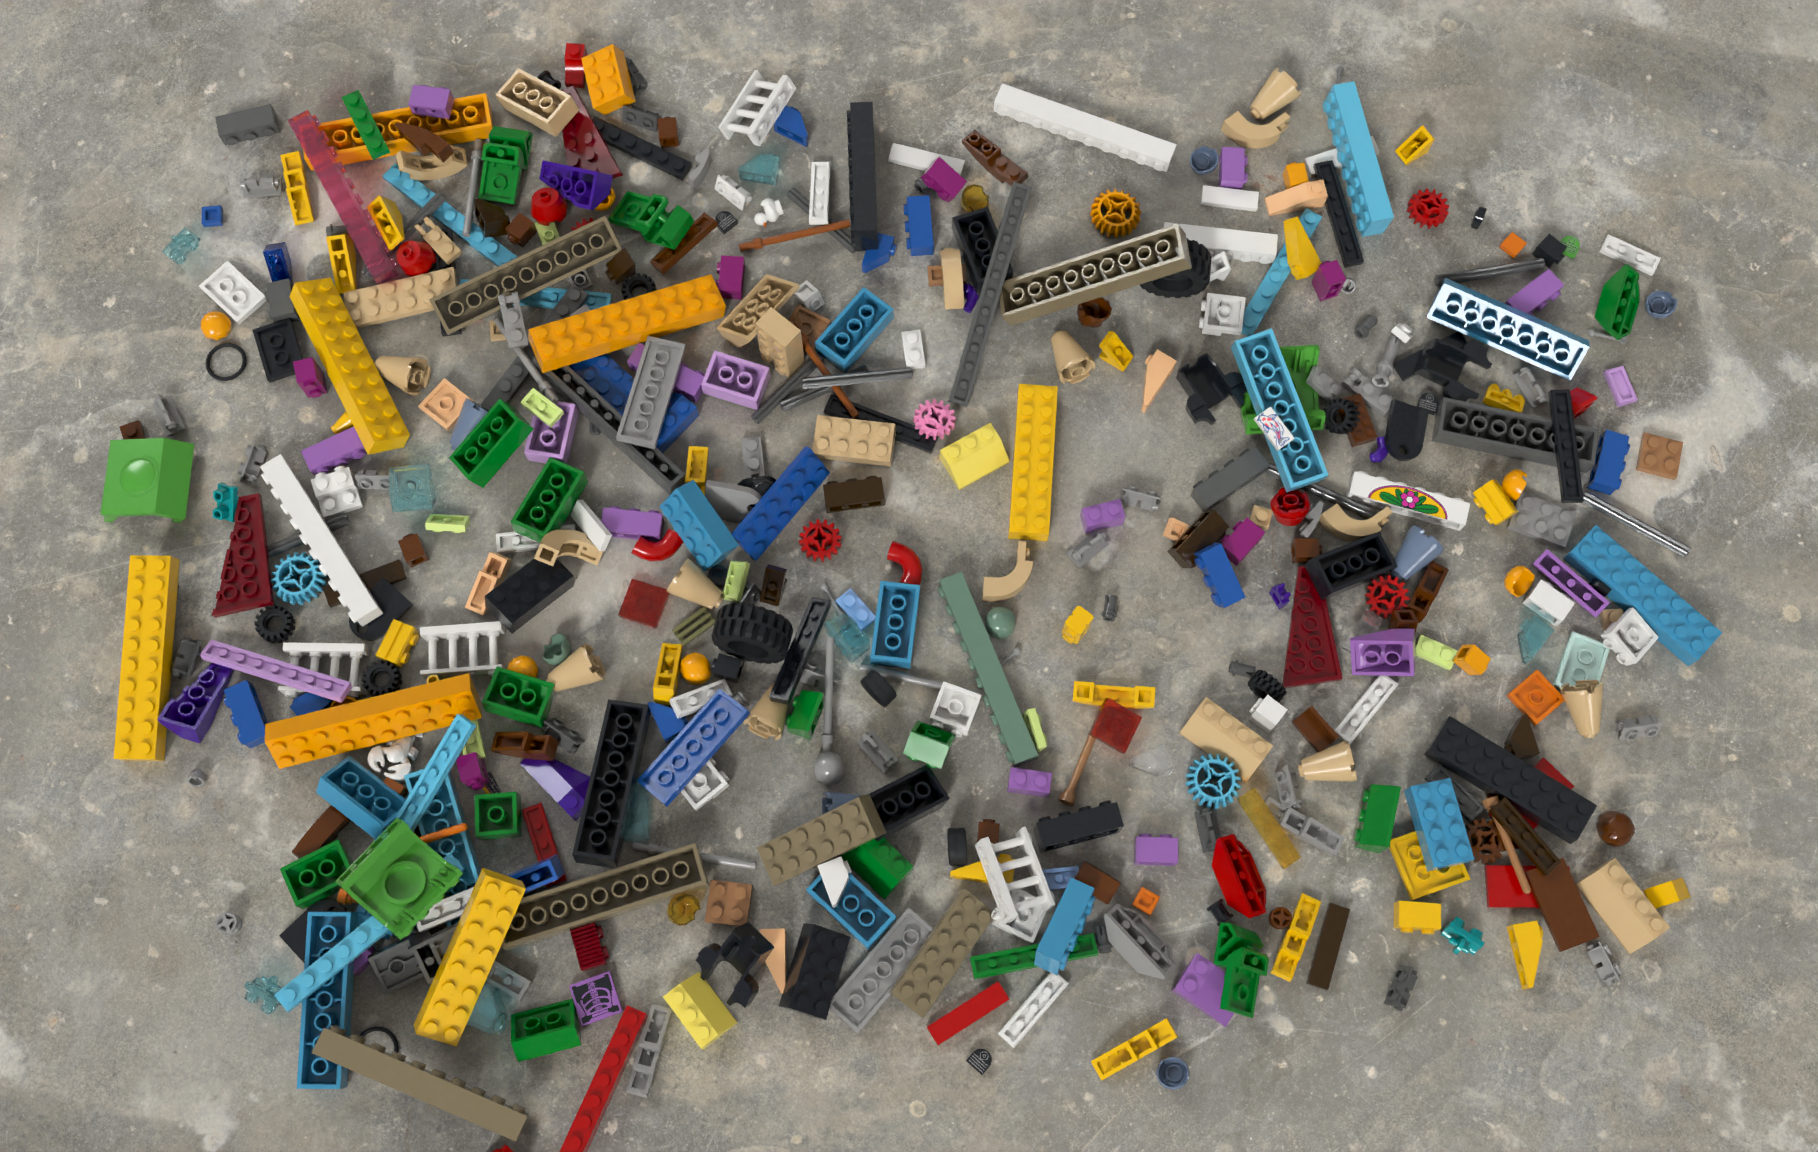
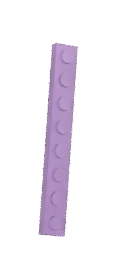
M212 639L200 654L203 660L341 703L352 689L351 682Z

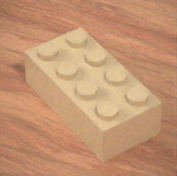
M519 68L495 95L505 110L555 137L558 136L579 111L570 95Z
M770 307L755 323L760 357L767 364L771 363L774 365L779 374L782 376L785 374L790 378L805 362L801 330Z
M817 415L812 451L819 459L891 467L896 426L893 423Z

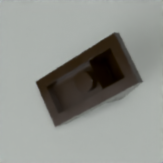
M767 564L760 602L779 606L787 582L785 578L787 569Z

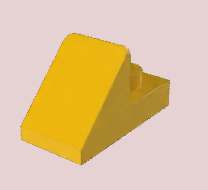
M1109 331L1099 345L1102 349L1099 357L1120 371L1124 372L1134 357L1113 331Z

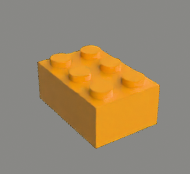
M611 44L581 58L593 109L606 115L622 108L623 105L627 106L636 102L625 55L621 49Z

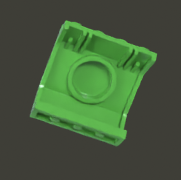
M1319 346L1279 347L1311 431L1323 430L1326 417L1325 411L1319 408L1318 393L1306 383L1312 367L1317 366ZM1249 393L1243 396L1245 404L1240 408L1245 433L1261 434L1263 431L1254 421L1257 414Z
M168 438L110 440L100 514L104 516V522L112 523L120 516L155 515L172 518V522L181 523L186 518L194 444Z
M396 818L335 882L401 940L413 931L414 926L419 920L424 919L428 915L429 910L434 904L439 903L444 898L449 888L459 882L463 873L423 842L403 820Z

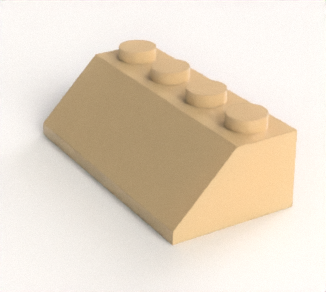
M1205 697L1179 733L1206 754L1211 753L1213 759H1215L1217 754H1220L1221 761L1227 757L1226 763L1228 765L1234 762L1232 770L1239 769L1236 776L1241 777L1244 782H1247L1273 747L1272 744L1207 697Z
M1616 858L1606 861L1576 883L1578 890L1628 954L1655 940L1670 928Z

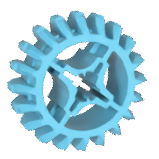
M294 552L293 557L287 554V560L280 559L282 564L280 566L275 565L277 571L271 572V575L275 577L271 579L274 585L272 589L277 592L276 595L279 598H282L286 603L290 601L292 605H295L297 602L303 605L304 600L311 603L312 596L318 598L316 593L318 591L323 592L320 586L326 585V581L323 579L327 575L324 576L318 567L321 563L318 559L315 561L311 554L308 556L306 552H302L301 555L298 552ZM307 565V566H310L311 568H309V569H306V568H304V569H299L297 566ZM298 574H299L300 576H302V577H300L301 579L299 580L300 583H299L298 581H296V580H298L297 578L299 577ZM298 587L301 591L291 592L287 589Z
M1211 753L1207 755V759L1203 755L1200 756V762L1195 759L1193 761L1194 766H1189L1188 768L1191 773H1187L1185 776L1187 779H1190L1185 785L1192 786L1187 791L1188 794L1195 793L1192 800L1195 801L1199 798L1198 805L1202 806L1206 802V808H1210L1213 803L1215 809L1219 808V803L1223 808L1227 806V802L1232 803L1234 801L1233 797H1237L1239 794L1236 790L1241 788L1240 784L1235 783L1239 782L1241 777L1235 776L1239 769L1232 770L1234 762L1228 765L1226 763L1227 757L1221 761L1220 754H1217L1215 759H1213ZM1210 766L1218 767L1224 772L1217 773L1214 771L1213 767L1210 768ZM1203 768L1205 771V781L1198 784L1197 776L1199 770ZM1211 777H1213V779L1215 778L1216 780L1219 779V781L1215 785L1214 783H1208ZM1228 779L1229 788L1227 793L1223 795L1221 783ZM1208 789L1217 797L1209 796L1202 790Z

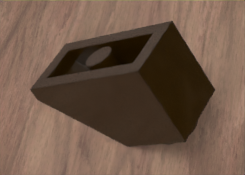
M475 199L474 214L485 238L507 235L505 228L510 224V219L508 215H505L503 209L481 199Z
M626 248L622 249L606 264L607 271H605V274L616 285L623 282L627 277L630 278V275L636 274L635 263Z
M1527 714L1522 715L1515 721L1504 742V749L1522 760L1540 754Z

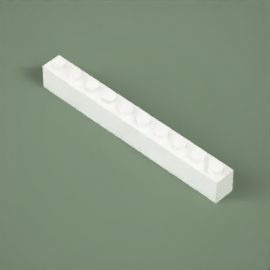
M1003 83L994 101V112L1001 116H1009L1018 122H1026L1035 128H1043L1053 134L1065 136L1070 140L1080 141L1087 146L1097 147L1104 152L1114 153L1121 158L1131 159L1138 164L1151 166L1158 171L1167 172L1177 145Z
M280 454L261 465L260 468L264 472L261 474L267 485H272L271 492L277 500L280 498L282 501L280 507L284 513L291 515L290 523L295 530L299 529L302 534L299 537L305 545L309 544L311 547L309 553L315 561L318 559L321 563L318 567L324 576L328 575L331 579L328 581L334 592L338 590L340 593L338 599L344 607L348 606L350 609L348 615L354 623L358 622L363 627L382 615V610L285 458Z

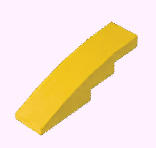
M296 151L282 154L280 157L284 169L283 175L294 224L298 226L314 222L312 203L301 153Z
M689 446L685 484L694 480L705 495L709 448Z
M1304 893L1300 895L1292 914V921L1286 929L1276 955L1271 974L1288 982L1293 979L1298 961L1301 959L1306 942L1310 937L1321 901Z
M1166 1018L1092 1060L1091 1063L1102 1081L1174 1040L1178 1035L1169 1019Z

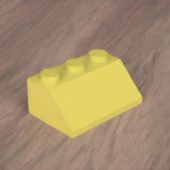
M991 423L941 449L939 456L959 490L1010 462L1001 438Z
M698 972L678 984L664 995L663 998L699 1047L704 1050L736 1025L737 1021L708 982L700 978L701 973Z

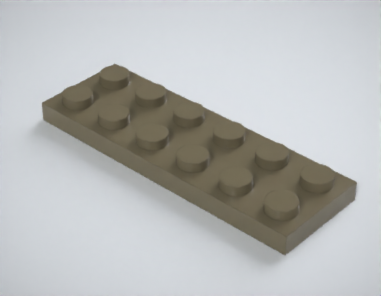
M962 888L889 993L920 1017L924 1018L992 921L991 915L993 911L969 891Z

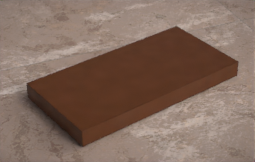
M1564 858L1559 859L1561 863L1546 876L1538 868L1525 872L1531 891L1559 952L1600 937Z

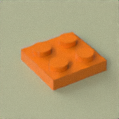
M1538 669L1506 695L1523 715L1527 714L1529 721L1534 726L1564 702L1563 696Z

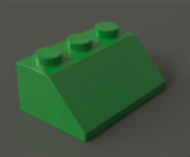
M497 666L482 700V705L486 712L543 728L544 721L547 719L551 709L555 684Z
M1371 784L1367 789L1363 790L1361 801H1364L1363 808L1359 810L1357 821H1360L1359 828L1355 829L1353 841H1356V848L1375 853H1381L1389 848L1401 787Z
M885 838L878 842L873 839L840 855L844 861H848L849 866L884 900L913 871V866Z
M338 839L280 868L295 906L305 909L315 902L339 892L341 887L335 881L349 868L353 860Z
M573 998L511 1014V1045L518 1062L581 1046V1031Z

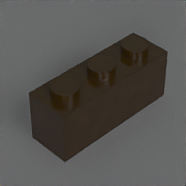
M868 476L862 480L851 478L846 480V482L830 481L823 485L826 513L885 505L882 477Z
M1205 510L1167 552L1182 568L1196 567L1194 553L1222 539L1226 534L1225 531L1230 526L1216 510Z

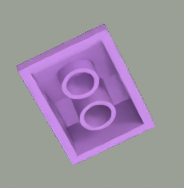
M1389 629L1350 638L1352 675H1415V629Z
M1196 953L1171 991L1224 1027L1227 1026L1234 1013L1220 1009L1225 972Z

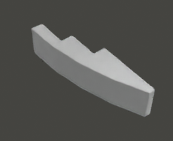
M1266 797L1257 814L1278 828L1333 856L1337 855L1345 839L1315 819L1306 817L1291 807L1282 810V805L1271 797Z
M655 1004L651 1005L639 1041V1048L633 1063V1070L626 1093L645 1098L648 1097L673 1010L671 1008Z

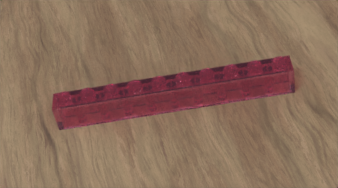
M306 110L288 119L292 130L375 282L379 285L399 275L396 270L399 266L393 257L390 258L387 252L390 250L385 241H380L379 236L381 234L377 226H372L370 223L372 217L367 209L363 210L361 206L364 204L359 193H354L353 189L355 186L350 177H345L344 173L347 171L342 162H337L335 157L338 154L333 146L329 147L327 144L330 140L325 131H320L318 126L321 123L317 116H312L309 110Z

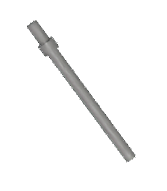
M481 139L475 140L474 150L471 154L472 168L462 234L465 237H470L479 167L480 162H482L483 140Z
M498 317L494 320V323L507 340L504 322ZM522 347L514 348L513 350L539 385L538 388L541 393L546 395L552 403L556 404L558 398L553 393L552 386L548 381L544 380Z
M827 637L824 726L823 734L821 735L823 753L831 752V743H833L831 731L835 637Z
M861 662L860 671L870 672L874 670L882 677L885 676L939 690L943 684L941 681L886 669L883 665L877 664V666ZM961 687V688H964V689H966V690H969V691H972V692H975V693L979 694V691H978V690Z
M633 842L632 850L648 852V855L653 856L676 849L659 846L658 843L652 842L650 844ZM701 853L703 862L752 870L756 868L755 861Z

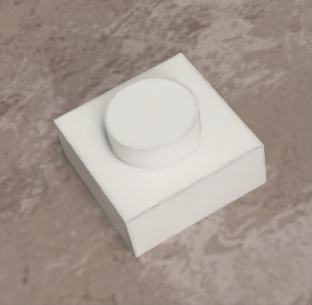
M1404 323L1397 324L1391 330L1404 343L1409 342L1415 335L1412 333V329Z

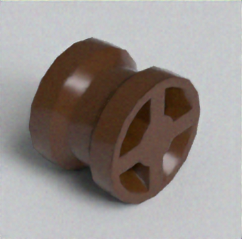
M1277 907L1269 913V924L1274 929H1283L1290 925L1292 914L1285 907Z

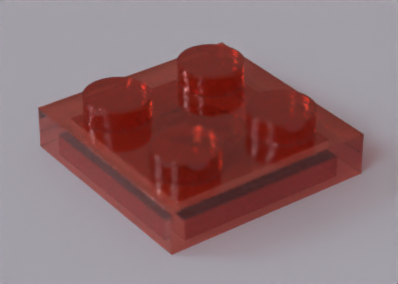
M632 579L618 616L657 629L670 594L666 591L667 589Z
M1105 698L1088 734L1124 754L1142 717L1115 701Z

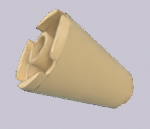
M1279 68L1274 69L1250 105V114L1256 120L1265 119L1301 96V90L1297 91L1296 89L1298 84L1285 71L1280 73L1278 72Z
M1059 330L1053 334L1051 344L1060 381L1063 384L1065 382L1075 384L1090 376L1089 371L1095 369L1094 360L1067 331Z
M380 356L374 362L381 377L409 395H420L422 392L419 391L422 387L426 388L430 380L431 369L426 363L428 361L421 357Z
M688 558L666 590L669 594L712 609L714 606L718 608L724 599L721 597L723 592Z
M585 643L548 674L546 681L554 683V690L559 692L602 681L605 679L603 676L606 673L599 656L595 657L592 654L595 651L590 644Z
M1599 680L1576 681L1574 686H1570L1567 683L1560 688L1579 735H1583L1584 738H1593L1600 732L1604 686L1603 682L1599 684Z
M772 683L751 709L750 714L744 720V725L747 723L749 725L748 730L757 736L765 739L772 736L775 737L774 740H779L783 735L788 705L770 701L769 695L774 686V683Z
M1348 740L1302 759L1301 764L1298 765L1300 777L1304 776L1305 780L1357 781L1356 771L1353 770L1354 761Z

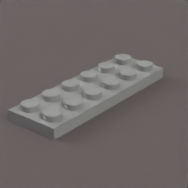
M651 336L647 337L618 429L617 441L652 449L656 448L686 350V344Z
M908 907L833 996L830 1010L859 1034L890 997L889 991L933 931V928Z

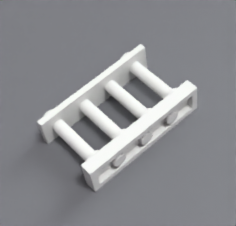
M754 70L718 127L725 138L730 140L734 132L744 133L748 135L754 145L760 146L796 90L790 77L782 75L778 83L767 82L758 70ZM762 88L773 90L768 98L758 96ZM753 103L763 104L759 112L749 110ZM744 117L754 119L750 127L739 125Z
M500 621L420 627V636L428 642L429 670H420V675L424 679L431 675H436L438 678H446L470 673V676L488 674V676L493 677L497 666L505 669L502 664H498L497 637L500 634H505V626ZM479 636L489 637L490 665L478 666L477 639ZM461 637H467L469 639V667L457 668V640ZM439 639L449 640V668L437 669V642Z
M283 643V651L291 657L290 664L299 666V658L309 656L311 658L310 670L318 672L320 658L322 656H329L331 658L330 676L338 678L339 662L342 656H350L352 660L349 682L352 684V689L347 696L355 699L359 696H365L366 692L361 687H357L360 659H362V656H369L370 648L367 645L358 643ZM278 686V690L285 697L296 698L298 695L309 693L289 686Z
M1026 826L1022 827L1015 834L1016 838L993 844L990 842L989 837L980 839L975 844L1004 924L1010 923L1017 918L1018 911L1042 904L1044 912L1055 906L1054 894L1048 887L1032 845V836L1027 831ZM1020 846L1024 857L1001 864L997 861L996 852ZM1027 865L1031 877L1011 883L1005 882L1003 877L1004 871ZM1035 885L1038 897L1018 903L1012 901L1011 891Z

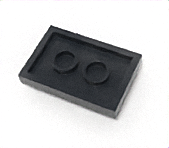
M290 317L253 329L252 331L268 382L271 383L295 375L293 361L302 360L303 355Z

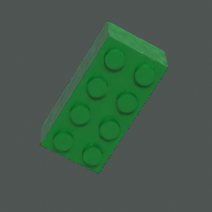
M499 399L449 458L469 481L484 488L534 428L513 406Z
M549 457L510 521L514 531L541 543L542 538L547 533L561 529L576 501L588 484L585 472Z

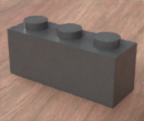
M271 104L215 117L218 135L224 145H234L238 142L252 141L256 138L280 133L277 114Z

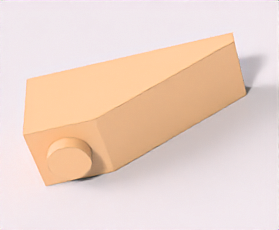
M1317 180L1297 185L1268 196L1264 200L1268 215L1272 216L1302 211L1305 208L1323 207L1328 194L1324 180Z
M1158 349L1154 355L1150 354L1145 361L1147 367L1144 376L1141 408L1143 413L1146 412L1175 369L1177 363L1175 359Z
M760 929V933L774 946L765 962L782 994L786 983V929Z

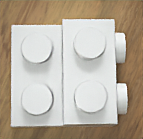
M1207 293L1206 300L1202 299L1201 311H1204V317H1200L1199 328H1202V334L1221 336V333L1241 335L1246 297Z
M339 466L332 473L321 472L316 474L314 479H311L315 496L319 501L325 520L363 507L354 474L349 467Z
M1633 607L1627 609L1617 622L1611 623L1601 634V637L1604 639V646L1612 649L1617 655V661L1626 666L1636 664L1659 638Z
M943 681L929 717V723H932L931 726L941 730L943 728L951 730V733L956 735V737L967 736L982 695Z
M712 757L681 791L696 811L729 787L727 783L729 778L723 770L717 771L714 767L717 763Z
M1021 889L1010 892L1012 901L1015 903L1035 898V896ZM1041 904L1018 911L1017 918L1010 923L1004 924L998 907L993 910L991 915L993 919L992 925L1012 933L1029 943L1034 942L1046 914Z

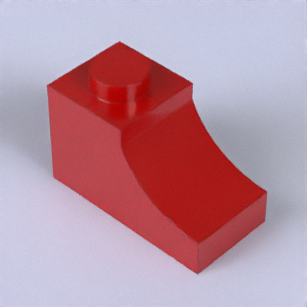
M566 43L564 57L566 87L584 88L585 73L581 58L588 55L585 44Z

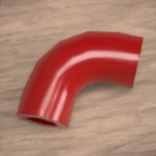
M668 529L664 537L658 542H651L640 536L631 554L650 562L663 561L672 557L679 550L683 540L677 532Z
M892 541L887 560L902 566L903 574L900 583L920 585L923 572L920 558L911 548Z

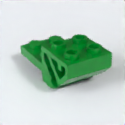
M498 126L492 128L489 133L490 142L485 143L483 146L481 160L484 161L478 199L511 205L517 204L522 170L527 171L533 133Z
M630 191L626 192L608 217L611 224L640 231L646 242L674 250L694 223L691 214L679 205L672 209L670 213L666 212L665 208L668 206L669 199L665 196L653 194L652 197Z
M1220 922L1213 964L1226 969L1220 1009L1253 1018L1259 977L1267 976L1269 959L1266 954L1258 952L1264 945L1256 932Z

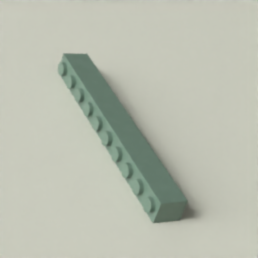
M959 572L940 579L939 587H937L941 599L945 598L947 605H944L948 616L952 615L954 632L959 634L962 641H959L963 652H967L969 659H967L968 666L971 671L974 670L977 677L974 678L978 689L982 688L983 702L986 708L990 707L992 712L990 719L993 726L997 725L1000 733H997L1001 745L1005 744L1007 752H1005L1009 764L1013 763L1015 768L1036 760L1038 753L963 573Z

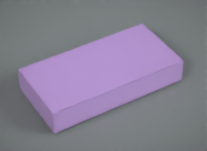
M1624 366L1603 372L1617 407L1635 403L1638 400Z

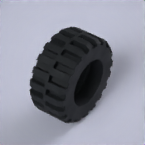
M1186 238L1192 268L1140 284L1141 288L1146 289L1150 294L1154 293L1156 296H1165V298L1191 297V295L1199 294L1206 289L1210 282V252L1203 244H1199L1198 241H1191Z
M730 603L719 609L711 637L714 645L729 655L750 662L771 664L781 662L786 658L793 634V627L788 619H785L783 615L777 614L773 610L754 606L753 604Z

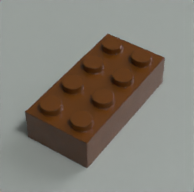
M1361 394L1342 398L1353 401L1354 405L1358 406L1356 411H1360V415H1357L1360 421L1355 422L1358 424L1357 428L1352 427L1354 431L1347 434L1351 446L1355 447L1375 441L1377 434ZM1340 409L1338 413L1343 423V421L1345 420V411L1343 409Z

